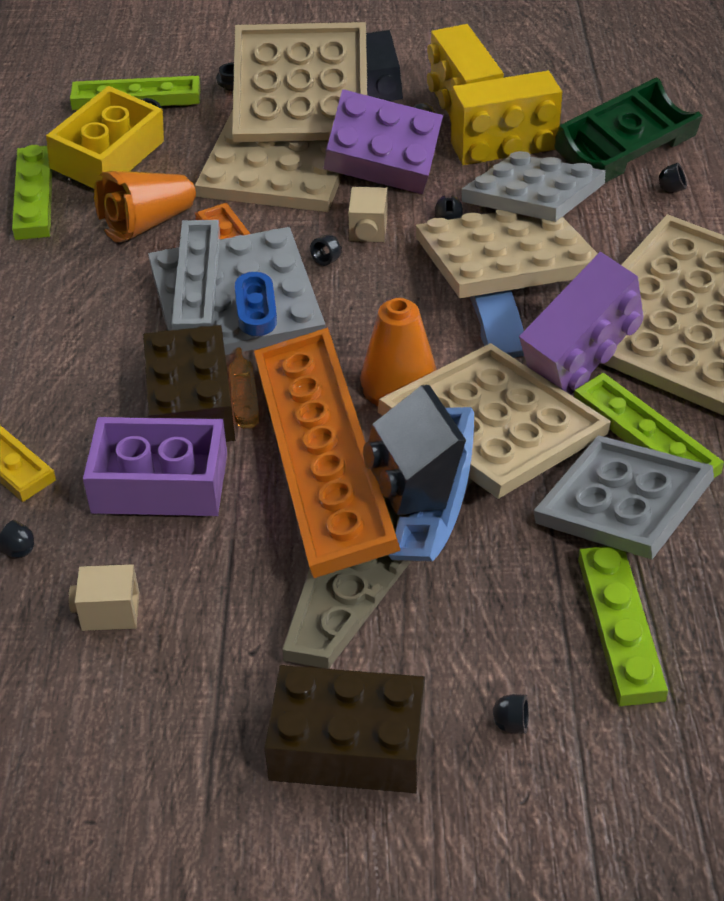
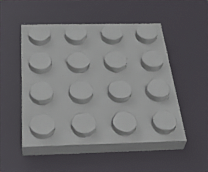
M290 227L219 240L213 326L222 325L225 355L268 347L326 328ZM179 247L148 253L151 271L168 331L173 330L172 316ZM247 272H262L268 275L273 282L277 325L272 332L263 336L248 335L240 329L238 324L235 281L239 276Z

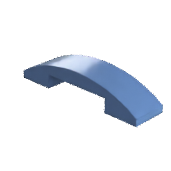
M511 290L471 296V302L481 324L480 336L484 346L491 343L513 358L524 356L519 339L524 329Z
M472 407L445 408L466 439L446 509L410 513L409 517H400L395 534L401 551L389 554L392 560L434 561L449 539L460 512L470 471L474 437V411Z

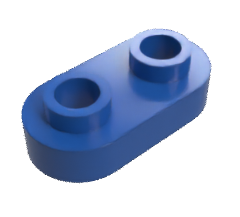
M262 272L242 274L235 281L239 327L244 333L251 336L266 335L272 332L277 325L272 279Z

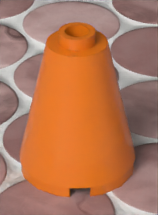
M106 171L100 174L103 178L96 181L94 186V202L99 220H106L109 229H104V231L114 242L128 241L190 209L196 197L194 184L182 174Z
M393 298L380 306L362 367L360 382L363 394L366 399L378 406L380 398L437 370L419 308L415 303L404 298Z

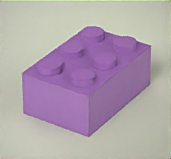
M342 89L326 149L323 169L423 194L443 115Z
M599 252L519 336L528 368L570 395L577 388L587 383L594 369L600 363L604 364L609 361L614 355L617 345L625 336L634 334L642 324L644 316L638 276L602 252Z
M98 417L83 476L90 512L93 514L218 516L227 461L223 419Z

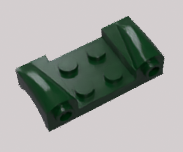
M656 77L559 125L555 136L554 149L569 164L587 163L592 165V168L605 170L606 183L624 174L628 162L665 143L673 148L696 136L703 115L699 111L686 112L678 108L667 96L661 80Z

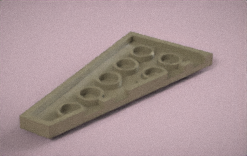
M468 478L466 489L473 481ZM384 497L394 531L396 532L399 518L409 517L410 513L397 515L388 498ZM389 555L317 578H313L309 569L282 649L283 660L329 669L411 561L392 560Z

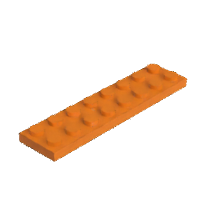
M328 327L255 350L257 366L313 578L401 551L380 485L371 469H368L364 463L363 447L366 442Z

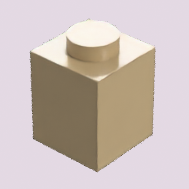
M352 187L348 211L349 241L385 242L388 217L387 188Z
M134 564L79 567L77 585H71L69 589V607L71 613L78 614L82 631L137 628L140 592Z

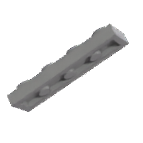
M182 220L172 316L173 330L213 326L220 239L219 220Z

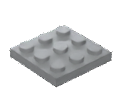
M513 152L509 157L495 164L493 168L463 187L462 202L556 222L605 184V170L592 168V165L587 163L568 164L561 162L556 157L542 159L531 157L528 152Z
M598 435L533 510L535 523L653 560L714 480L713 465Z

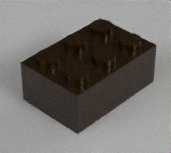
M222 325L144 333L148 417L223 419L226 442L236 441Z
M280 665L264 747L268 781L417 794L425 715V676Z

